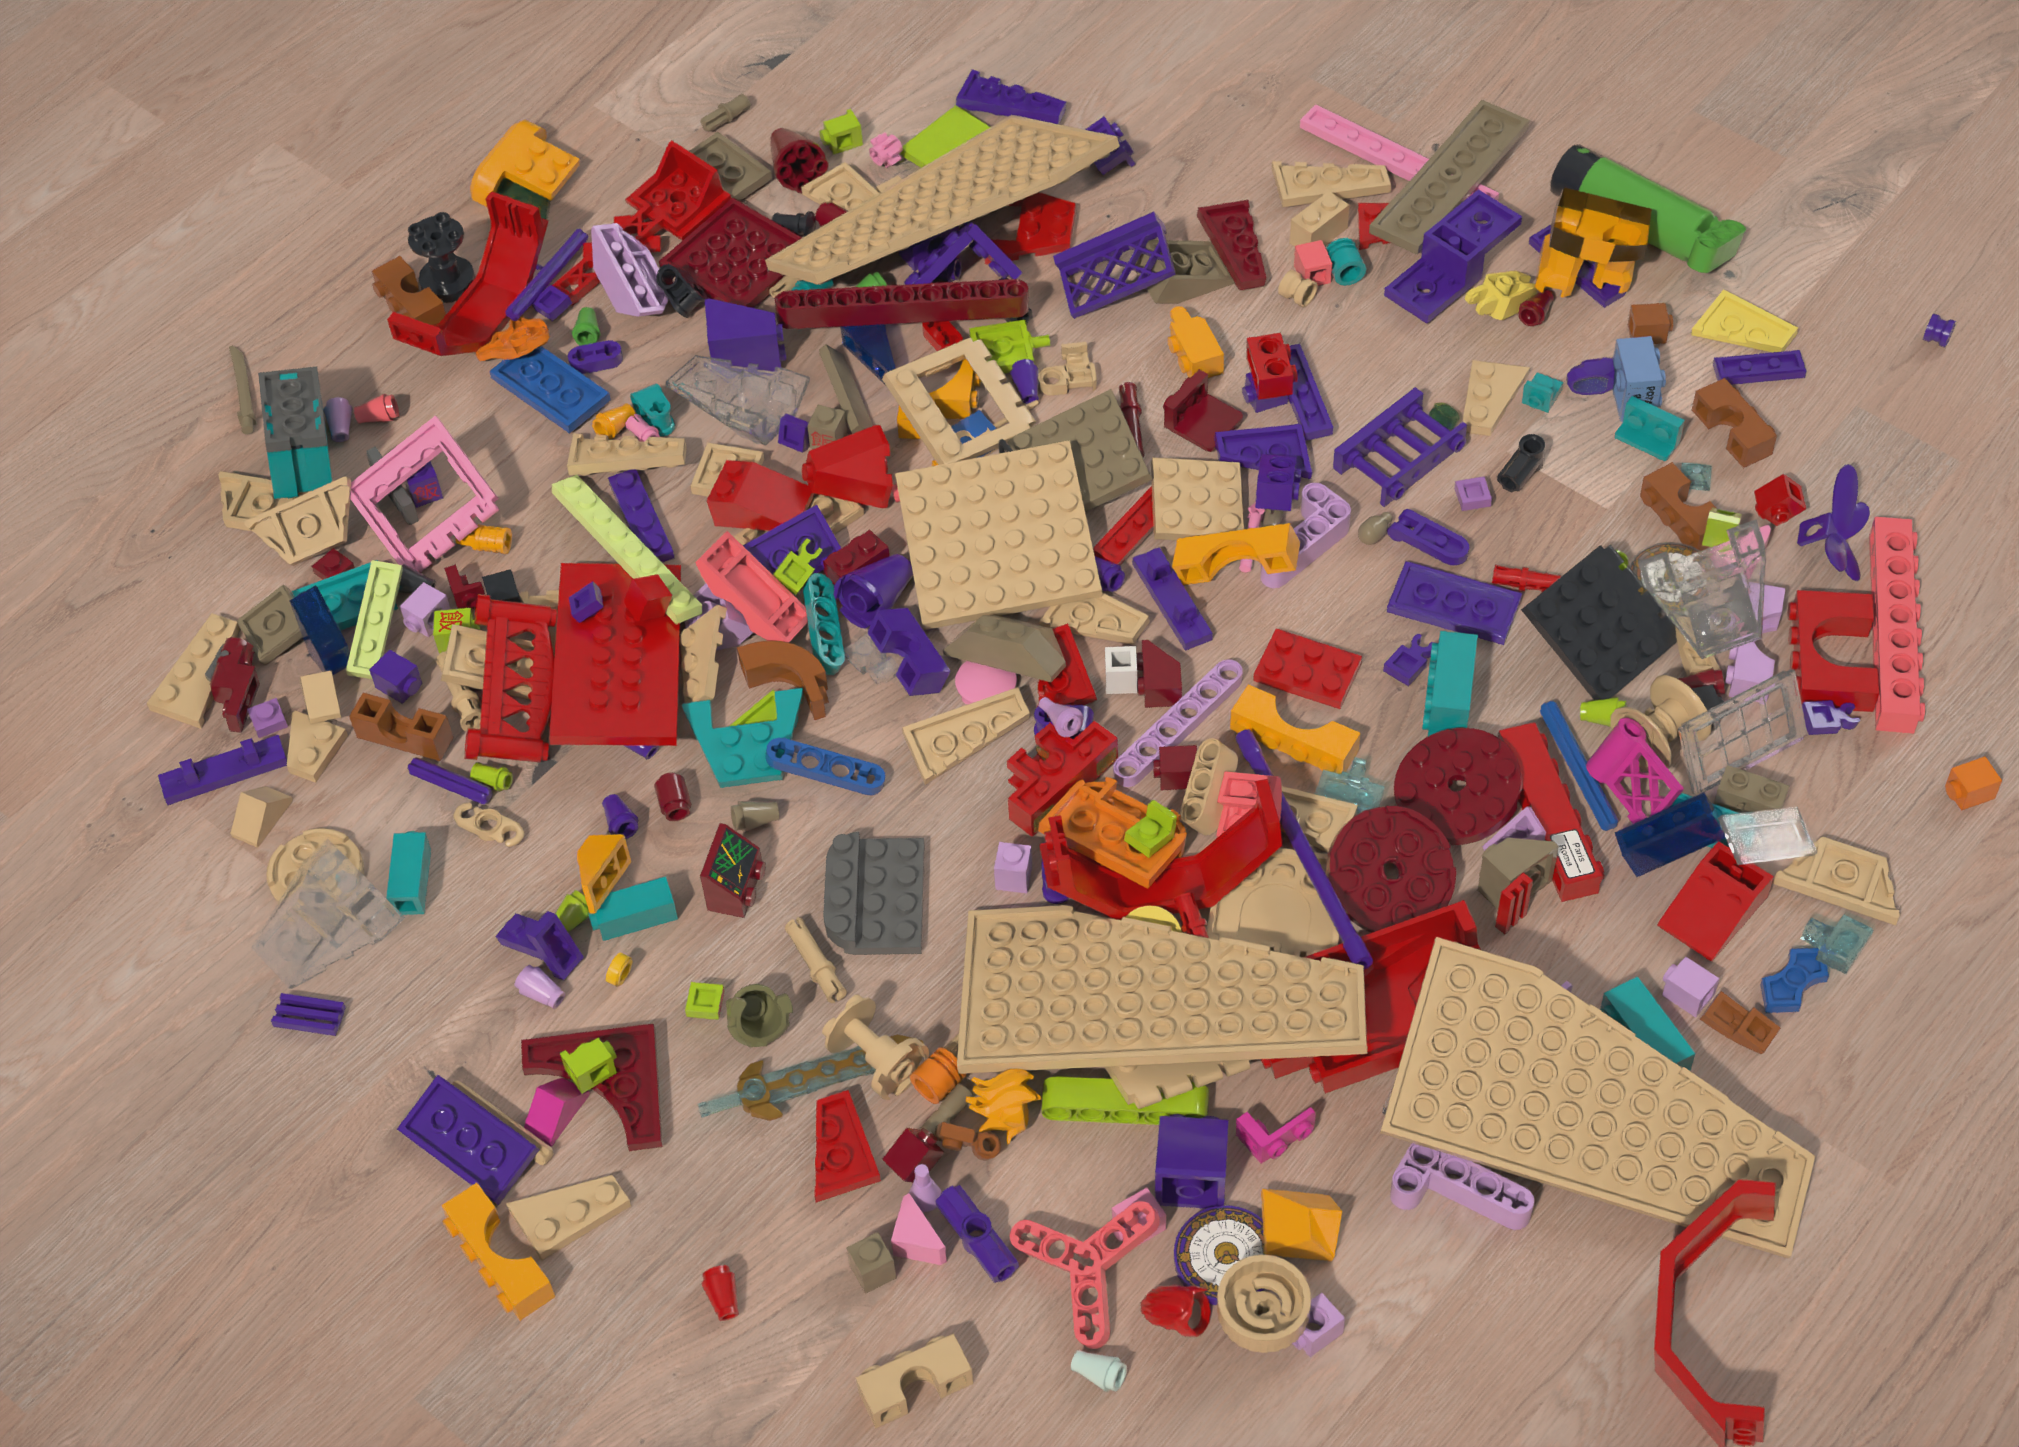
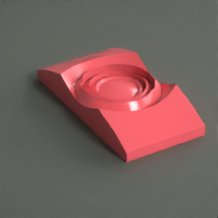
M728 531L695 562L713 595L730 602L737 611L743 614L750 631L765 640L789 643L808 623L806 607Z

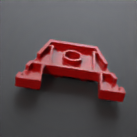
M1041 192L1013 202L1006 206L1021 207L1016 240L990 239L1011 261L1019 260L1020 255L1034 253L1035 257L1063 252L1071 248L1076 203ZM988 258L984 259L985 265L991 263Z

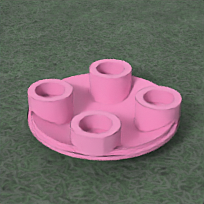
M969 661L961 665L955 677L957 691L961 695L962 701L967 705L1014 689L1017 683L1016 673Z

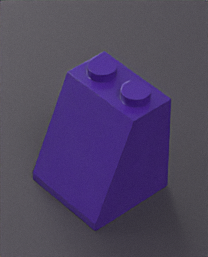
M705 299L707 339L714 380L782 373L781 361H786L785 343L779 344L780 341H784L782 324H776L775 313L719 300Z
M1181 1114L1160 1116L1155 1168V1199L1160 1206L1202 1209L1224 1206L1229 1120H1222L1215 1116L1188 1118Z

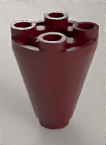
M785 128L776 129L771 134L770 147L775 177L783 187L802 193V186L822 176L828 170L829 164L826 160V155L817 143Z

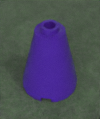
M893 554L839 578L834 585L835 601L839 598L843 606L840 608L841 613L852 624L863 629L869 627L877 611L891 609L913 576L911 562L902 555Z

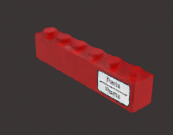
M1535 722L1499 730L1498 738L1504 741L1513 751L1521 769L1523 791H1521L1518 801L1522 810L1527 806L1531 807L1546 831L1544 841H1554L1559 845L1552 881L1561 902L1598 894L1601 880L1604 879V869L1601 862L1596 861L1593 856V845L1589 835H1584L1582 831L1579 811L1572 808L1568 786L1566 783H1561L1559 767L1556 759L1551 758L1548 753V742L1545 734L1539 732Z

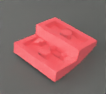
M1224 772L1217 802L1223 805V810L1216 836H1220L1253 808L1257 800L1255 781L1268 779L1280 821L1282 805L1281 778L1269 775Z

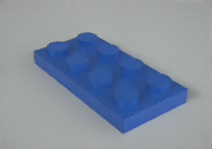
M542 346L535 348L524 356L503 360L489 371L492 380L569 434L611 401L609 392Z

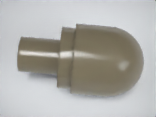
M1383 512L1380 516L1374 515L1364 521L1358 529L1360 541L1364 544L1372 545L1384 537L1388 524L1392 521L1391 514Z

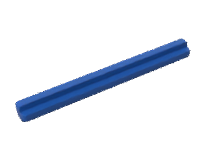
M1554 701L1543 703L1540 713L1601 829L1608 831L1616 828L1618 818L1599 782L1587 771V760L1557 703Z

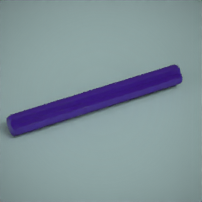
M577 229L506 309V316L510 317L512 321H517L583 246V243L588 240V235L582 229Z

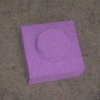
M1485 477L1455 481L1454 489L1462 511L1491 506L1492 497Z
M277 698L247 709L259 738L288 727Z

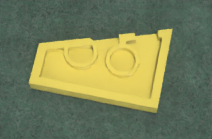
M1723 289L1694 325L1691 335L1768 352H1781L1795 338L1798 327Z

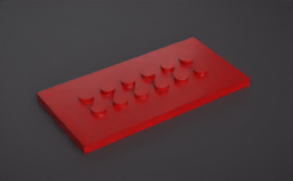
M561 563L549 734L550 745L677 746L680 623L675 624L666 613L663 617L636 622L624 602L633 578L620 564ZM665 565L681 582V565ZM593 581L601 589L604 607L594 616L588 617L579 623L572 617L569 597Z

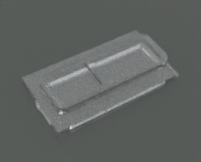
M1798 807L1721 815L1718 818L1737 865L1814 856L1818 853Z

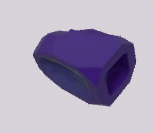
M1609 357L1584 360L1580 365L1571 368L1566 378L1570 390L1580 395H1598L1611 391L1615 378L1613 359Z

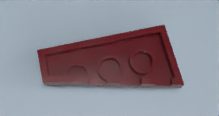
M1249 200L1199 207L1196 216L1238 290L1265 286L1266 273L1261 253L1258 252V239L1253 230V217L1249 213Z

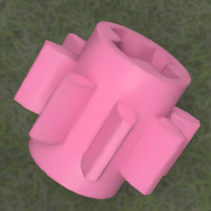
M886 132L870 140L873 147L869 149V154L873 162L878 166L884 164L888 168L901 160L898 154L902 152L903 148L896 136L892 134L887 136Z

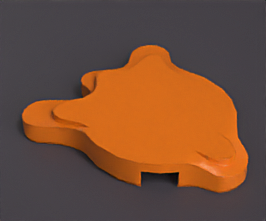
M524 315L517 321L510 319V327L505 331L495 333L491 341L476 352V357L479 361H485L494 358L509 360L524 356L535 348L545 345L550 338V331L542 319H525Z

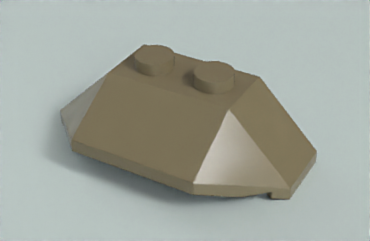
M998 615L981 616L959 633L943 650L946 656L1052 682L1066 667V661L1052 628Z

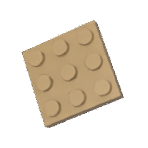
M1152 458L1151 477L1153 480H1151L1154 539L1177 540L1178 538L1244 530L1239 462Z

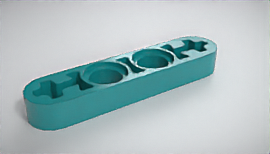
M814 573L810 575L803 587L812 653L822 664L826 674L834 675L840 670L845 661L837 604L834 598V586L827 576ZM815 608L826 610L829 616L820 615ZM819 631L830 634L832 640L824 639L819 634Z

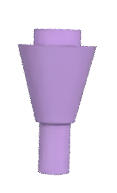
M1047 697L1039 701V707L1048 714L1059 735L1070 737L1080 730L1083 724V715L1079 709L1056 704Z
M921 1164L915 1168V1179L908 1194L911 1195L922 1212H929L937 1208L935 1200L942 1192L929 1176L928 1167Z

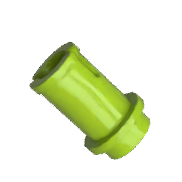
M476 762L473 765L470 773L471 780L493 786L499 792L508 790L513 781V774L506 767L498 769L480 762Z

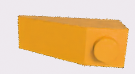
M624 834L589 835L577 851L581 885L589 913H596L632 862Z

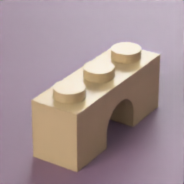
M954 1333L947 1337H935L925 1347L914 1352H902L893 1361L883 1366H871L864 1370L860 1376L856 1377L859 1395L875 1428L908 1414L907 1402L903 1392L912 1382L923 1380L931 1383L936 1388L941 1399L973 1384L972 1369Z

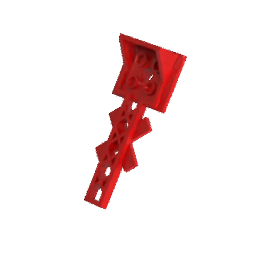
M671 140L667 144L656 173L625 199L627 204L638 211L632 217L631 215L615 216L614 223L619 224L623 228L622 231L630 235L638 233L634 238L647 247L650 253L661 252V236L655 235L657 232L664 228L683 241L731 199V194L723 190L717 169ZM647 218L652 220L651 222H644ZM592 242L583 243V259L552 285L569 296L572 306L600 283L595 272L585 273L589 268H593ZM578 284V287L571 293L565 290L569 285Z

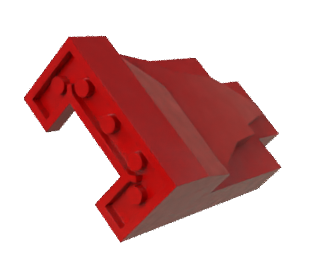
M1465 901L1454 903L1361 936L1373 959L1372 965L1364 970L1367 1054L1261 1059L1264 1068L1271 1067L1275 1079L1309 1068L1314 1084L1320 1082L1325 1094L1399 1068L1436 937L1481 950L1478 944L1477 927ZM1343 943L1304 957L1321 961L1322 957L1352 963L1343 947Z

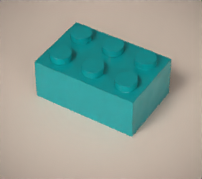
M1440 631L1439 643L1432 642L1422 730H1428V736L1446 729L1468 727L1478 635Z

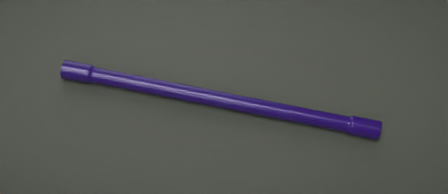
M1251 730L1239 732L1235 740L1253 772L1258 775L1274 776ZM1282 792L1280 823L1333 922L1350 961L1354 964L1363 965L1365 970L1372 965L1373 959L1362 938L1358 936Z

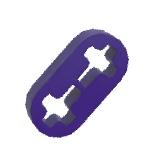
M609 340L574 347L568 353V361L571 367L581 374L619 366L623 361V355L619 343Z

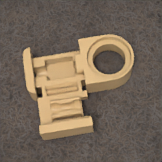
M1087 342L1061 344L1062 360H1066L1067 364L1046 367L1040 371L1038 376L1039 389L1046 395L1067 394V389L1078 387H1092L1093 391L1097 389L1094 364L1090 362V369H1087L1089 367ZM1056 378L1059 382L1050 385L1045 383L1044 380Z

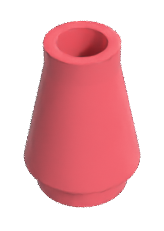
M382 394L361 406L354 407V415L358 424L365 422L393 421V418L399 417V408L394 395L387 396Z

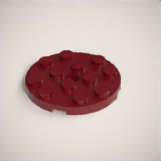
M1475 728L1446 729L1426 737L1417 743L1403 758L1394 780V797L1397 806L1412 809L1427 817L1442 831L1451 845L1474 843L1497 832L1515 813L1517 809L1516 804L1521 791H1523L1521 769L1510 747L1497 736ZM1453 780L1466 782V786L1460 791L1450 789Z
M1385 806L1365 810L1350 819L1334 837L1327 856V877L1350 921L1371 933L1448 906L1456 884V867H1454L1449 850L1451 846L1442 831L1424 815L1401 806ZM1391 862L1398 867L1399 875L1397 879L1386 878L1384 864Z

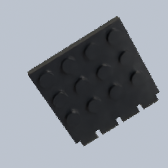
M1601 545L1598 546L1521 609L1594 701L1612 698L1677 643L1674 621L1668 614L1662 618L1657 615L1663 608L1648 590L1643 594L1639 593L1638 590L1643 586V583L1629 566L1623 570L1618 567L1624 560L1612 545L1605 549Z

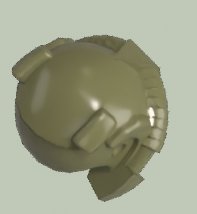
M749 984L737 991L733 998L726 1000L728 1030L736 1041L748 1047L767 1046V1044L781 1037L790 1025L789 1016L790 1013H793V1007L786 993L776 996L772 989L767 986Z

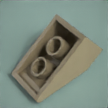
M1149 240L1145 249L1154 251L1159 240ZM1167 240L1176 275L1146 287L1155 304H1179L1233 285L1234 281L1211 241ZM1141 253L1135 266L1144 269L1150 256ZM1157 259L1151 272L1157 273L1166 269L1165 262Z

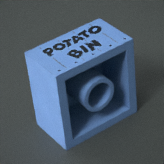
M1651 336L1616 339L1613 355L1615 378L1612 391L1620 422H1623L1626 403L1631 396L1655 407H1661V387L1666 385V375L1664 370H1660V352L1658 348H1654Z

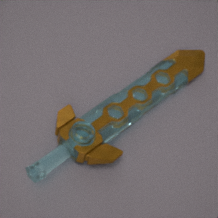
M899 1034L890 1036L897 1044L912 1038ZM859 1046L762 1076L764 1062L761 1060L749 1064L742 1072L736 1086V1093L701 1102L697 1105L701 1118L742 1105L743 1110L751 1113L752 1117L771 1121L783 1117V1113L773 1104L816 1092L821 1088L863 1075L868 1076L874 1074L876 1070L865 1061L866 1052Z

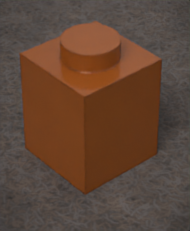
M1666 303L1631 305L1627 324L1630 338L1651 336L1653 344H1666L1668 332L1673 331V316L1667 313Z

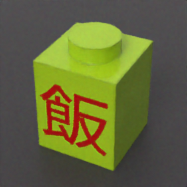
M471 608L434 611L433 636L439 653L447 651L452 624L480 630V625L474 624Z

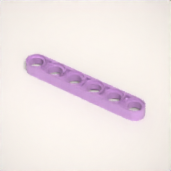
M1227 659L1222 660L1117 758L1113 767L1114 779L1117 780V784L1123 787H1132L1153 770V759H1159V747L1178 746L1239 688L1242 683V666L1235 660ZM1230 670L1235 672L1237 676L1234 679L1228 680L1222 678L1220 674ZM1206 689H1211L1217 695L1214 698L1208 699L1202 697L1200 693ZM1186 708H1191L1197 714L1194 717L1186 718L1180 712ZM1170 727L1175 729L1177 733L1172 737H1165L1160 731ZM1144 747H1152L1157 752L1153 756L1148 757L1142 755L1139 751ZM1131 766L1136 772L1132 776H1124L1119 770L1122 767Z

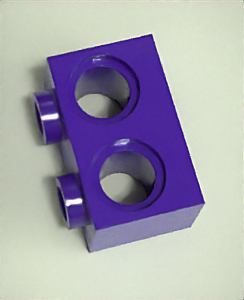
M1261 454L1255 508L1291 511L1292 500H1298L1301 482L1302 468H1296L1297 457Z

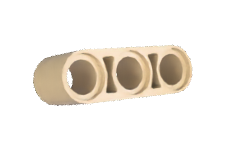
M1209 738L1199 746L1180 809L1181 820L1205 836L1216 832L1219 826L1223 805L1218 803L1217 799L1224 772H1235L1238 764L1237 754L1217 739Z

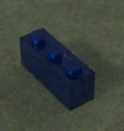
M1705 792L1614 832L1622 856L1636 877L1727 838L1719 815Z

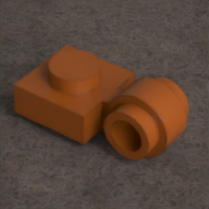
M945 1122L936 1126L934 1135L938 1141L942 1142L941 1146L946 1149L961 1151L962 1147L970 1146L972 1147L973 1154L983 1161L993 1159L1001 1150V1141L992 1132L977 1133L974 1129ZM983 1141L989 1143L990 1151H986L983 1148Z

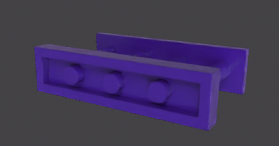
M1416 387L1334 449L1333 469L1342 475L1348 469L1356 467L1382 487L1380 504L1383 507H1386L1393 500L1400 499L1408 488L1454 452L1458 453L1466 444L1467 424L1462 422L1451 431L1423 411L1424 393ZM1416 420L1441 439L1430 447L1404 428V426L1410 421ZM1391 436H1397L1421 455L1410 463L1383 442ZM1376 451L1399 468L1400 471L1392 478H1389L1363 458L1370 452Z

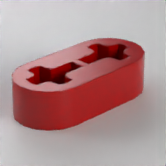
M949 321L922 322L923 335L936 351L963 341L962 335Z

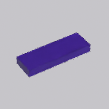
M1800 350L1717 357L1713 360L1717 381L1725 378L1731 385L1805 378L1806 368Z

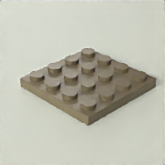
M1112 389L1033 426L1007 441L1011 449L1016 451L1070 440L1085 512L1153 480Z

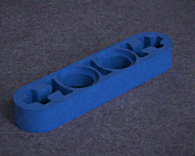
M774 738L767 745L765 759L768 765L774 769L865 795H876L884 787L885 772L877 764L786 738ZM779 749L784 750L781 758L775 757ZM794 752L798 753L796 763H792ZM813 756L818 760L819 765L815 768H807L802 764L801 760L804 757ZM835 765H844L848 768L849 774L844 777H838L832 772V768ZM855 770L859 771L857 780H853ZM869 775L875 776L872 784L866 783Z

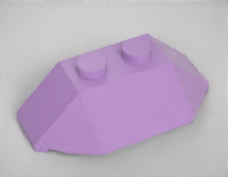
M617 223L593 226L591 229L593 269L616 312L637 317L661 314L669 298L656 281L659 268L649 249L632 235L622 231L623 228Z

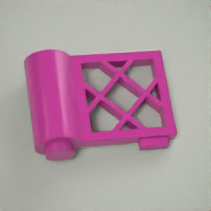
M1622 718L1587 761L1586 768L1594 779L1599 783H1606L1630 813L1627 817L1638 831L1644 830L1646 832L1652 830L1684 788L1646 743L1644 728L1633 719ZM1641 755L1648 761V773L1640 772L1639 758ZM1625 776L1631 777L1632 793H1627L1620 784ZM1640 778H1649L1650 795L1641 794ZM1658 779L1663 780L1670 788V792L1666 797L1659 796ZM1642 800L1650 801L1651 815L1649 818L1642 811Z

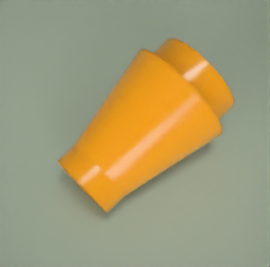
M625 403L620 407L598 413L596 419L592 422L593 429L597 435H608L609 439H613L626 426V421L630 416L635 418V411L630 404Z

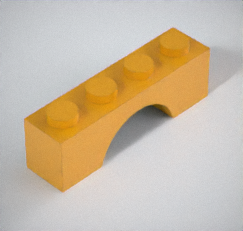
M1290 523L1178 538L1172 568L1183 585L1211 582L1221 568L1240 559H1252L1260 562L1267 574L1296 571L1300 541Z
M1249 684L1231 710V730L1237 734L1243 730H1251L1256 740L1263 743L1266 747L1284 752L1297 761L1309 763L1327 774H1334L1342 778L1359 752L1360 732L1334 721L1316 729L1293 727L1279 716L1276 710V696Z
M475 1183L441 1205L446 1215V1218L442 1220L446 1230L452 1238L458 1235L463 1241L460 1248L469 1262L472 1263L476 1260L479 1263L481 1269L478 1272L488 1288L494 1285L500 1292L496 1297L507 1314L513 1310L521 1321L555 1298L550 1281L532 1257L507 1259L497 1255L490 1249L492 1235L501 1222L495 1206L478 1183Z

